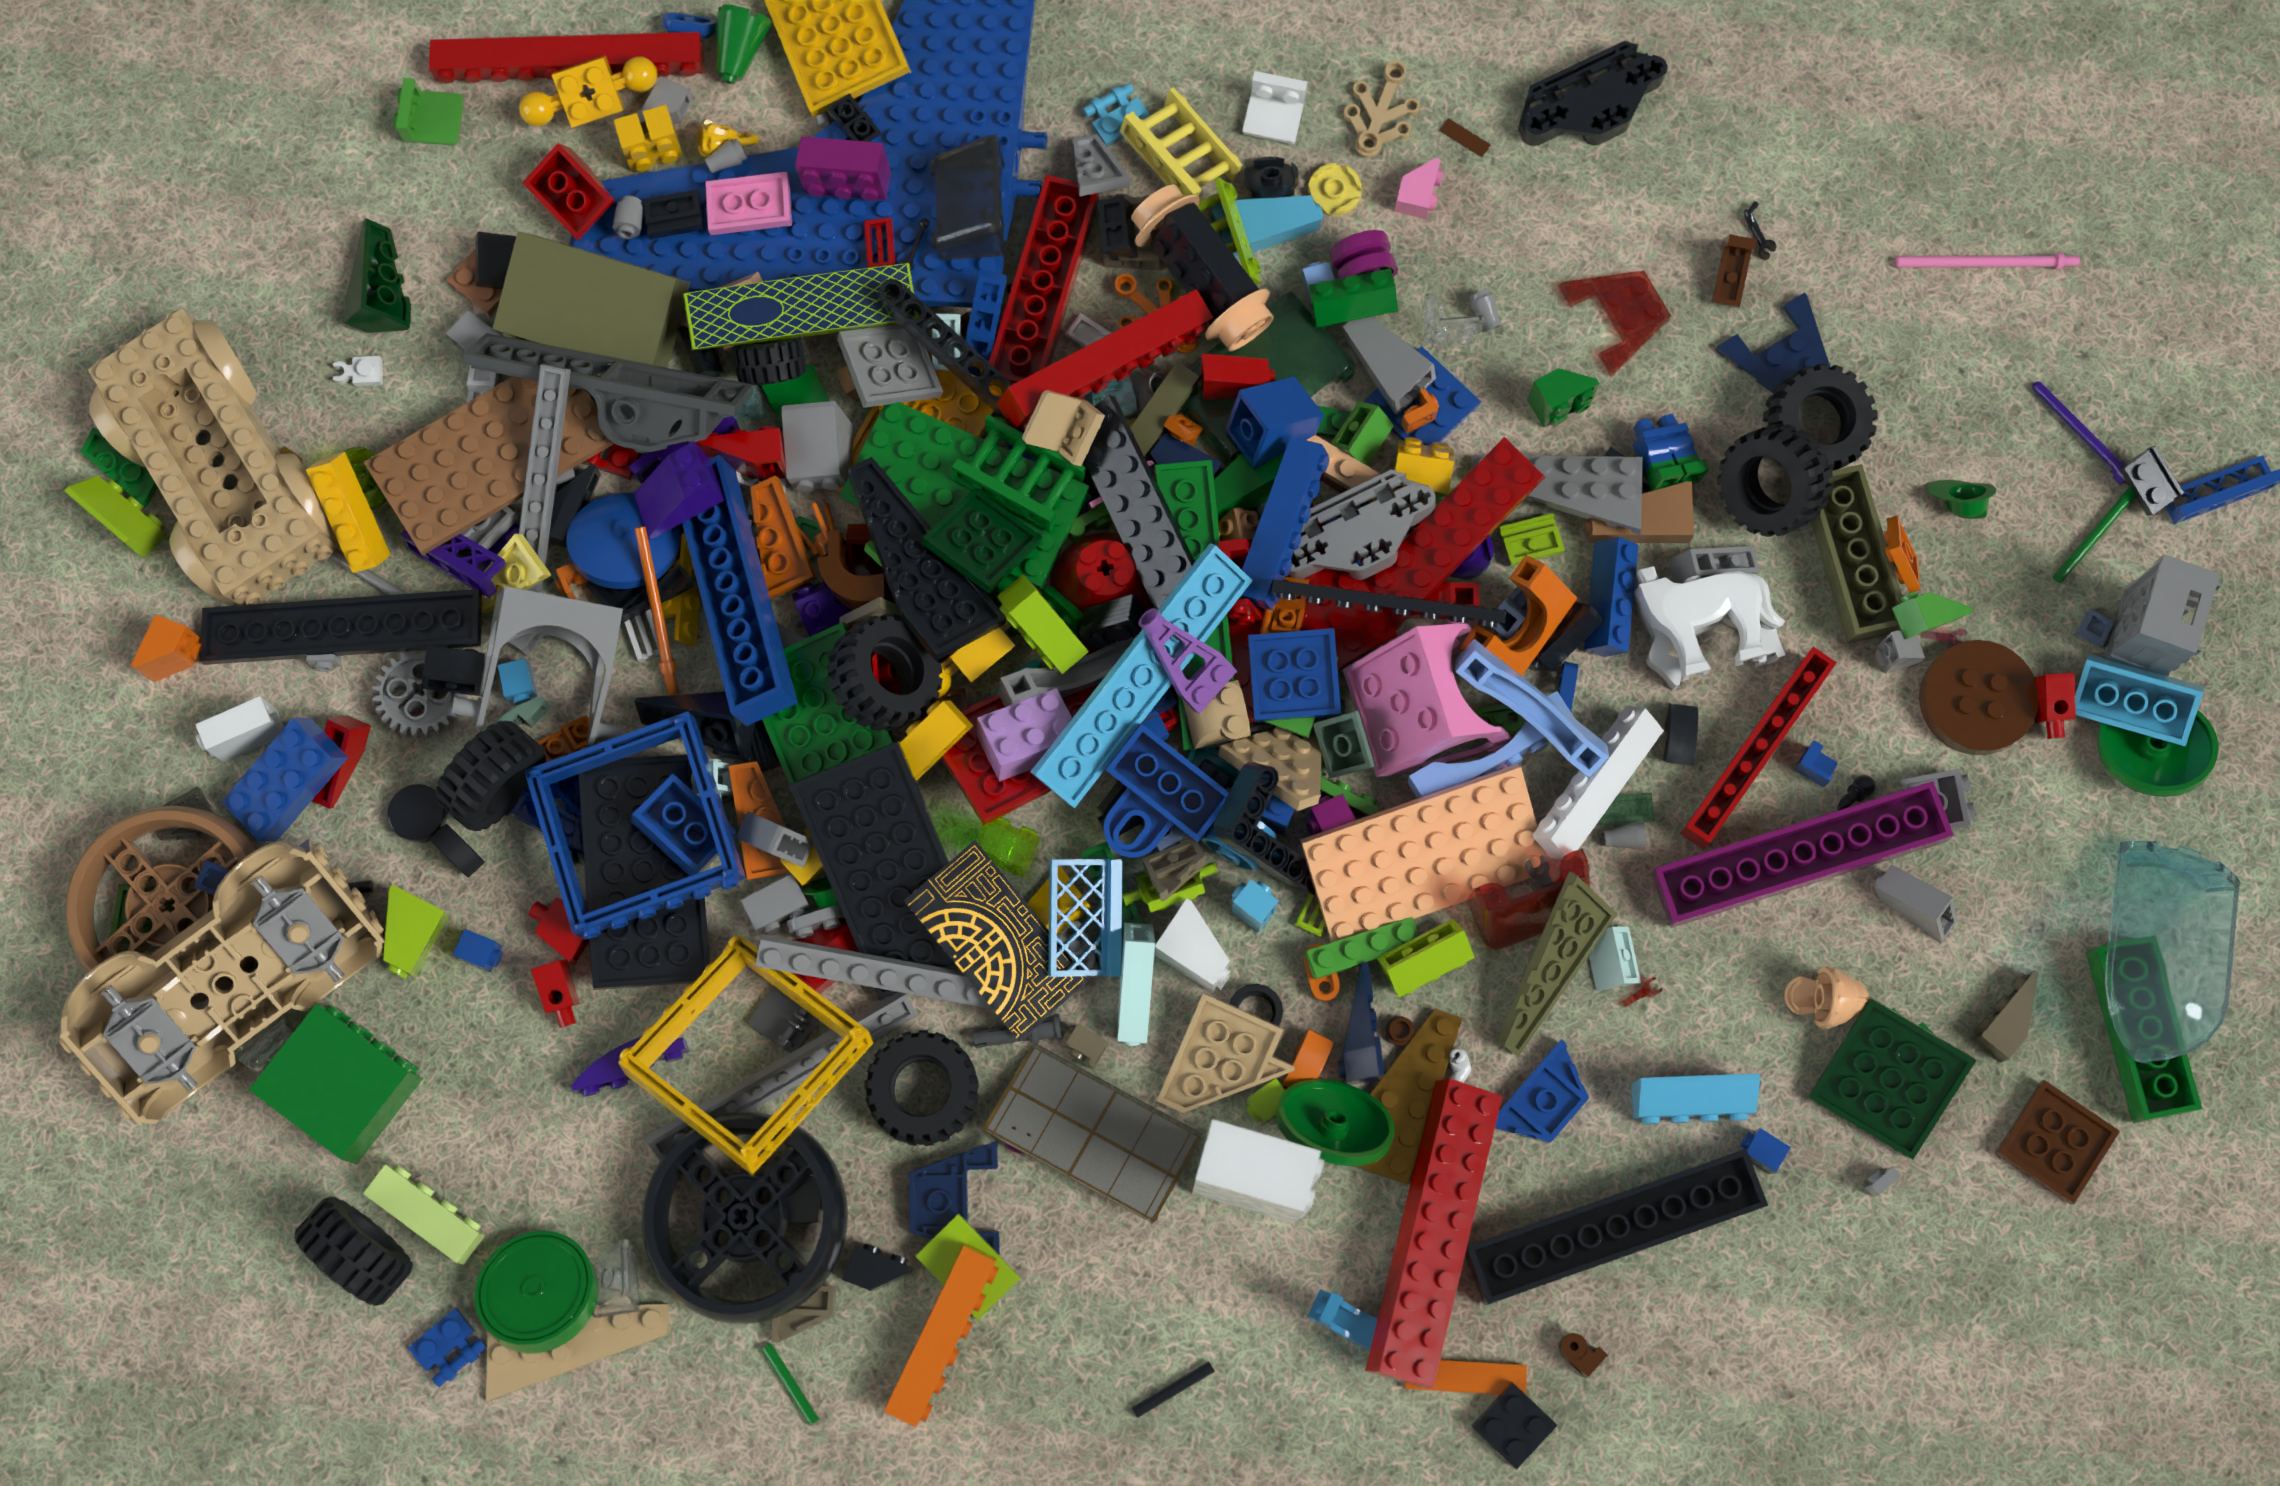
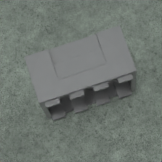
M2165 554L2154 562L2152 567L2124 588L2114 620L2115 624L2111 630L2103 658L2166 676L2172 670L2178 669L2182 663L2185 664L2193 655L2196 656L2202 651L2203 647H2200L2199 643L2215 591L2222 586V583L2218 582L2220 574ZM2190 607H2196L2191 625L2182 622V616L2190 611Z

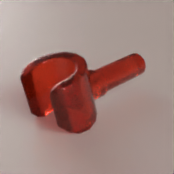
M1652 977L1648 979L1637 993L1623 1000L1622 1004L1626 1008L1641 998H1652L1658 995L1663 988L1652 991L1649 987V983L1657 978Z

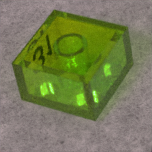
M1003 817L984 826L982 825L976 841L998 868L1029 880L1042 850L1041 838L1037 836L1038 832L1026 826H1022L1021 829L1010 825L1011 821Z

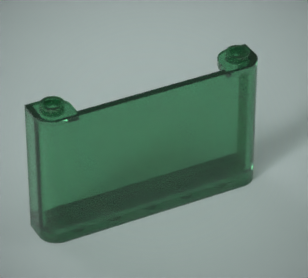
M1293 291L1286 293L1267 307L1274 316V319L1255 339L1234 351H1229L1224 343L1221 342L1206 353L1268 359L1269 369H1274L1275 381L1295 376L1310 397L1332 381L1334 383L1340 381L1346 383L1354 376L1356 364L1324 327H1316L1314 315ZM1202 357L1187 367L1200 377ZM1200 379L1179 412L1203 428L1200 437L1227 468L1242 454L1225 431L1236 398L1203 401Z

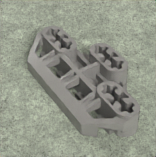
M1391 469L1310 508V518L1301 530V533L1305 531L1306 535L1301 537L1299 548L1294 550L1291 558L1292 562L1295 561L1300 566L1295 567L1292 564L1290 573L1286 577L1304 579L1327 568L1347 571L1351 578L1363 580L1391 567L1397 560V550L1409 528L1422 522L1433 513L1436 507L1434 491L1429 485L1426 486L1408 480L1405 473ZM1399 485L1405 486L1395 491V497H1392L1389 489H1393ZM1376 497V501L1359 508V515H1357L1353 508L1354 506H1358ZM1419 500H1423L1424 503H1427V502H1428V504L1423 505L1422 502H1418V501H1419ZM1397 512L1399 515L1402 516L1398 518L1397 515H1393V513ZM1339 514L1341 515V518L1322 526L1324 532H1321L1318 526L1319 523H1323ZM1384 548L1386 551H1389V553L1385 554L1383 551H1380V549ZM1321 549V551L1325 552V554L1321 555L1319 552H1316V550ZM1372 552V558H1375L1374 562L1371 561V556L1368 553ZM1306 553H1308L1309 559H1311L1310 563H1308L1307 557H1305ZM1359 560V562L1363 563L1364 565L1359 567V565L1357 563L1354 564V562Z

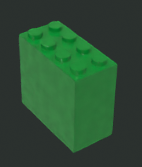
M316 1003L252 1084L249 1091L340 1160L357 1165L423 1078L417 1074L419 1068L399 1055L394 1057L396 1051L389 1045L376 1038L371 1040L374 1034L353 1021L348 1023L351 1017L342 1010L330 1004L324 1007Z

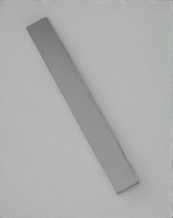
M540 364L519 534H523L545 565L571 369ZM543 581L530 589L534 592H542Z

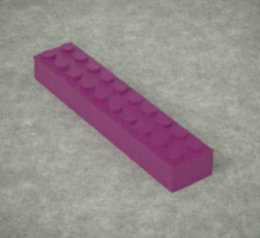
M1931 781L1657 867L1652 872V877L1670 928H1674L1945 843L1954 834L1935 784Z

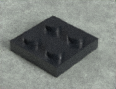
M1511 1382L1471 1426L1517 1470L1558 1425L1518 1386Z

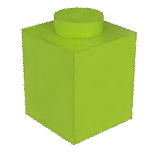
M1277 1078L1247 1098L1249 1106L1246 1110L1255 1122L1260 1120L1265 1125L1276 1117L1280 1097L1285 1091Z

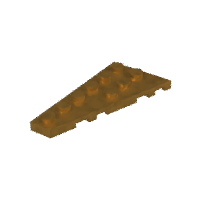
M1435 1008L1370 1093L1390 1113L1395 1125V1135L1391 1147L1384 1157L1376 1162L1354 1167L1408 1185L1417 1159L1435 1081L1443 1080L1450 1059V1052L1453 1050L1463 1018Z

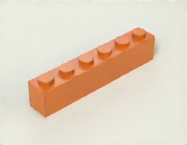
M964 1243L884 1409L885 1413L914 1427H917L920 1420L926 1422L933 1407L928 1402L933 1392L939 1395L946 1380L942 1373L946 1365L953 1366L960 1351L955 1346L960 1337L966 1339L973 1324L968 1319L973 1310L977 1312L980 1310L986 1297L981 1292L986 1282L992 1284L999 1270L998 1267L994 1266L997 1258Z

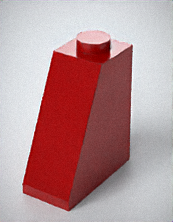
M1202 354L1201 384L1203 401L1237 398L1239 390L1275 381L1274 369H1269L1268 359Z

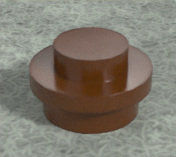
M1397 1016L1387 1023L1385 1034L1392 1044L1403 1046L1412 1040L1415 1028L1408 1018Z

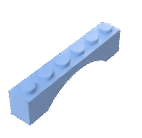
M1475 639L1455 659L1456 673L1478 690L1498 699L1522 716L1542 733L1571 764L1589 778L1609 758L1608 747L1604 741Z
M1557 691L1547 696L1574 718ZM1526 720L1516 736L1497 752L1482 759L1466 763L1432 762L1411 774L1407 783L1418 799L1490 774L1506 765L1510 767L1518 764L1523 760V755L1530 751L1533 754L1541 751L1548 745L1546 742L1549 740Z

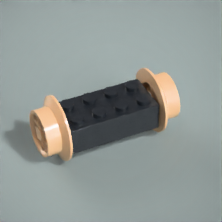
M1167 185L1146 198L1133 212L1131 219L1140 230L1136 236L1135 243L1138 247L1151 245L1156 255L1161 258L1186 294L1195 289L1198 290L1213 316V319L1209 322L1210 327L1205 333V338L1208 341L1221 339L1229 351L1237 350L1260 335L1273 321L1274 316L1265 306L1270 292L1268 289L1259 290L1198 208L1199 197L1195 194L1183 196L1176 185Z

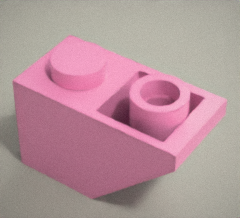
M1435 158L1403 176L1394 212L1426 219L1428 210L1434 211L1437 195L1432 194L1434 185L1440 187L1444 170L1439 169L1441 159Z

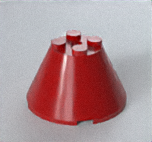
M1102 532L1087 535L1069 545L1054 565L1050 586H1053L1082 613H1084L1083 609L1131 594H1134L1145 608L1144 613L1154 609L1135 568L1133 558L1118 533Z

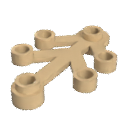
M1391 61L1387 64L1384 73L1387 82L1377 106L1369 93V85L1365 81H1357L1353 86L1352 92L1354 97L1360 99L1371 120L1368 130L1360 118V108L1357 105L1349 104L1344 109L1345 120L1351 122L1358 135L1355 140L1356 151L1363 157H1374L1381 151L1382 144L1396 138L1404 140L1410 136L1411 126L1405 121L1398 122L1395 128L1379 133L1382 125L1405 115L1415 116L1420 109L1419 101L1415 98H1409L1403 104L1388 110L1397 85L1403 83L1406 78V66L1400 61ZM1398 73L1400 77L1394 78L1391 77L1390 74ZM1358 87H1363L1366 91L1364 93H1359L1356 89ZM1413 104L1416 106V109L1409 110L1407 105ZM1349 110H1354L1357 114L1355 116H1350L1347 114V112ZM1404 127L1407 129V132L1403 134L1398 129ZM1370 142L1373 144V147L1367 148L1364 146V143Z

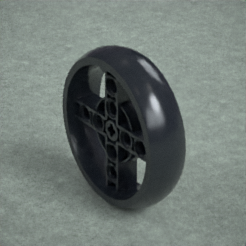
M742 1112L723 1115L713 1119L734 1136L755 1135L772 1115ZM797 1126L782 1142L789 1146L790 1149L764 1175L757 1173L751 1175L749 1172H741L728 1176L705 1151L713 1144L694 1129H691L679 1138L656 1166L646 1189L643 1202L642 1234L649 1262L659 1281L676 1300L690 1310L706 1318L731 1324H752L780 1317L806 1302L819 1290L832 1273L842 1252L847 1233L848 1203L846 1191L838 1168L829 1153L819 1141L800 1126ZM783 1127L773 1139L775 1140L785 1128ZM705 1167H709L711 1176L706 1182H703L700 1176L701 1171ZM787 1167H791L793 1177L789 1182L785 1183L782 1173ZM813 1173L821 1194L823 1218L816 1249L809 1262H807L784 1237L789 1223V1210L786 1199ZM682 1174H684L705 1197L700 1215L703 1236L677 1261L670 1241L669 1212L675 1188ZM728 1188L730 1199L723 1204L720 1200V1194L722 1190ZM766 1188H769L772 1197L768 1203L764 1204L761 1201V1193ZM742 1211L749 1212L746 1215V1218L748 1219L747 1223L740 1222L743 1219L741 1215ZM726 1231L729 1239L727 1244L721 1247L718 1243V1237L721 1232ZM767 1231L770 1235V1241L765 1247H762L759 1243V1237L762 1232ZM704 1252L707 1256V1262L704 1267L700 1268L697 1265V1257L700 1253ZM786 1252L790 1256V1262L786 1268L782 1269L779 1265V1257ZM726 1259L740 1263L761 1259L785 1285L784 1288L767 1297L746 1301L720 1298L704 1291L699 1286Z

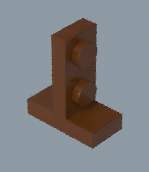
M1732 234L1722 239L1720 247L1722 255L1711 303L1736 308L1740 307L1751 253L1755 251L1757 239Z

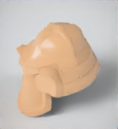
M1827 965L1818 969L1816 980L1799 976L1794 978L1785 989L1784 1000L1788 1008L1797 1015L1814 1013V1023L1822 1029H1829L1844 1024L1851 1019H1857L1870 1000L1866 987L1860 981L1854 980L1846 973L1841 972V970L1833 968V966L1828 967Z

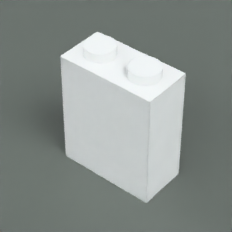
M261 696L195 724L199 732L196 735V740L203 751H208L212 757L218 758L223 763L272 742L284 729L278 710Z

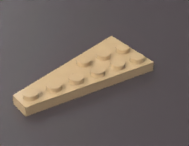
M669 1304L596 1306L588 1323L573 1339L558 1348L542 1353H520L510 1350L497 1342L488 1332L486 1402L669 1335Z

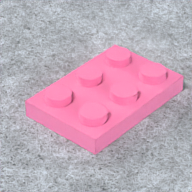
M787 172L706 181L707 218L710 235L792 226L790 183Z

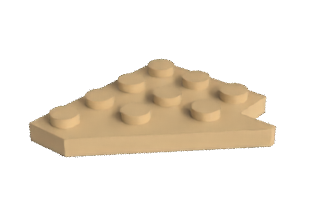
M1275 727L1274 729L1256 733L1220 746L1218 756L1239 771L1247 762H1256L1275 768L1279 775V781L1273 794L1296 811L1319 803L1321 791V749L1316 735L1301 739L1292 732Z

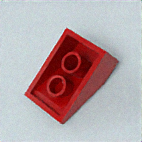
M560 143L554 146L522 182L576 240H580L615 201L591 168L575 151Z

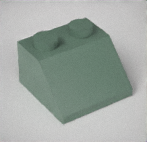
M1359 711L1313 724L1329 779L1375 767Z

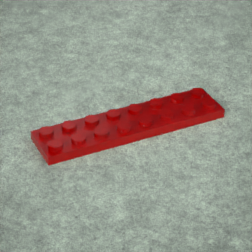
M1503 437L1435 507L1433 513L1426 517L1403 540L1397 550L1398 556L1395 564L1368 577L1364 581L1371 593L1375 594L1381 593L1427 599L1546 476L1507 438ZM1382 606L1381 608L1395 630L1410 617L1393 614L1390 607Z

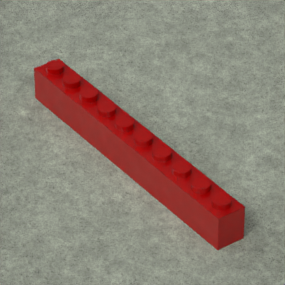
M700 32L430 40L429 70L435 81L444 84H450L459 80L478 83L481 80L505 82L508 79L533 81L535 78H546L554 81L552 78L554 72L606 55L612 74L622 72L625 63L631 58L645 57L655 65L657 77H667L669 74H681L685 77H691L695 74H703V42Z

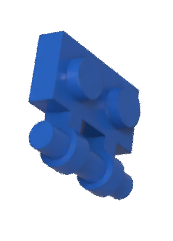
M454 1308L411 1344L408 1349L425 1371H429L435 1365L439 1367L440 1372L432 1380L440 1387L447 1380L451 1382L458 1376L457 1372L466 1364L475 1362L479 1358L478 1354L487 1346L480 1338L470 1345L467 1338L476 1331L459 1309ZM459 1347L462 1353L449 1363L445 1357L455 1348Z

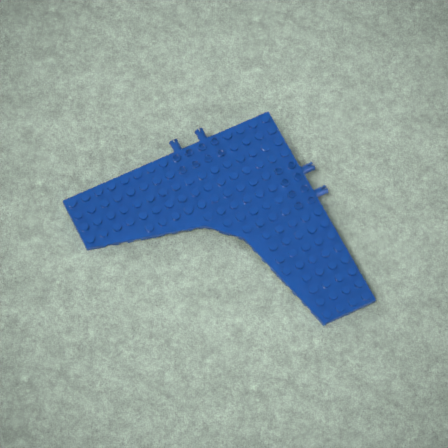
M1036 0L903 1L892 28L911 72L863 94L861 101L857 103L863 112L866 111L881 132V135L871 142L883 143L891 169L886 200L867 201L863 198L851 197L849 199H840L836 196L823 195L822 197H815L806 194L795 167L799 147L749 155L747 159L742 161L743 164L714 173L710 171L707 163L601 181L615 201L580 240H576L571 235L570 246L690 281L689 293L716 289L755 272H759L764 282L867 268L864 220L892 218L896 265L903 264V261L909 257L920 229L919 221L922 218H927L930 221V226L924 231L913 260L914 268L910 271L914 295L926 306L971 308L979 270L1003 274L1006 243L1010 224L1013 221L1016 197L1039 198L1042 189L1041 180L1018 179L1022 148L1046 150L1048 141L1047 132L1024 131L1026 79ZM835 121L814 136L815 138L850 140ZM779 172L788 173L792 226L710 235L707 218L706 181ZM698 190L704 230L649 239L645 210L639 236L632 239H623L613 230L617 203L624 196H634L640 199L644 207L643 199ZM882 225L884 260L887 262L889 261L886 225ZM872 226L874 263H878L876 226Z

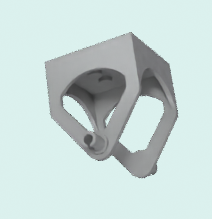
M505 586L496 597L483 669L480 698L478 700H471L454 696L451 714L473 717L474 721H476V727L482 728L500 648L507 642L521 636L544 634L563 639L573 645L586 658L592 669L594 678L586 746H593L597 740L607 741L623 734V726L601 723L600 718L610 683L623 609ZM603 664H604L605 670H604V674H603V678H602V682H601V674H602V669H603Z

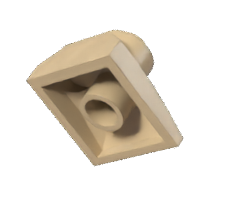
M1238 680L1227 682L1200 714L1194 712L1183 700L1194 749L1251 736L1244 697Z

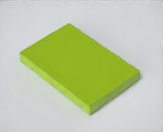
M958 1213L916 1254V1258L943 1285L964 1243L997 1258L994 1266L998 1267L999 1270L992 1284L986 1282L981 1292L986 1295L982 1306L978 1312L973 1310L971 1313L979 1320L1021 1279V1276Z

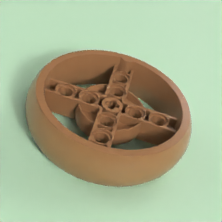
M160 806L148 808L115 822L104 830L83 853L74 869L68 886L65 909L66 926L71 945L81 965L89 973L106 959L121 953V943L126 939L130 941L128 951L144 953L150 946L159 949L181 933L187 922L191 920L196 922L213 909L214 895L199 889L191 894L188 892L189 883L198 879L205 861L213 863L219 860L222 867L231 870L258 848L240 828L229 820L210 811L195 807ZM170 828L197 830L219 841L190 867L177 863L155 866L134 843V841L149 833ZM136 857L138 861L137 867L129 871L128 863L132 858ZM112 864L131 885L125 902L127 922L100 945L95 929L94 905L102 877L109 865ZM155 878L156 888L148 892L147 883ZM170 901L174 902L172 906L175 907L172 912L167 911L170 908L167 906ZM151 919L153 927L150 932L144 933L143 925L147 920ZM252 956L244 957L240 961L241 969L248 972L257 959ZM223 976L216 980L215 985L220 990H227L233 985V981L231 978ZM195 993L191 997L190 1002L193 1005L206 1001L209 998L204 993Z

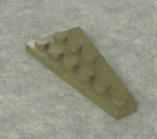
M1570 871L1496 1040L1517 1057L1524 1050L1617 915L1585 882Z

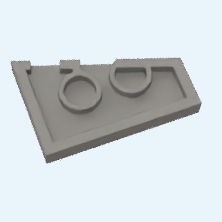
M1097 134L1072 139V152L1079 196L1116 191L1121 188L1130 187L1129 175Z

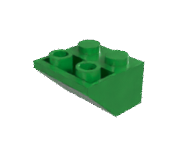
M1558 368L1534 381L1527 401L1543 428L1550 424L1557 426L1567 419V415L1575 411L1579 414L1587 410L1596 396L1595 393L1600 383L1596 378Z

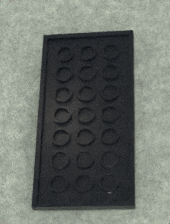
M900 741L790 783V789L859 953L953 970L959 969L904 901L943 868L949 860ZM874 988L878 999L897 993L896 991Z
M687 755L622 758L578 774L588 913L689 877L684 870L631 823L632 814L672 774L677 776L692 790V769ZM692 897L684 900V904L674 909H667L665 907L656 910V915L650 918L639 919L637 917L628 921V925L622 928L611 929L609 927L601 930L599 936L589 939L592 989L604 990L694 983L703 974L706 966L710 964L705 898L694 899Z

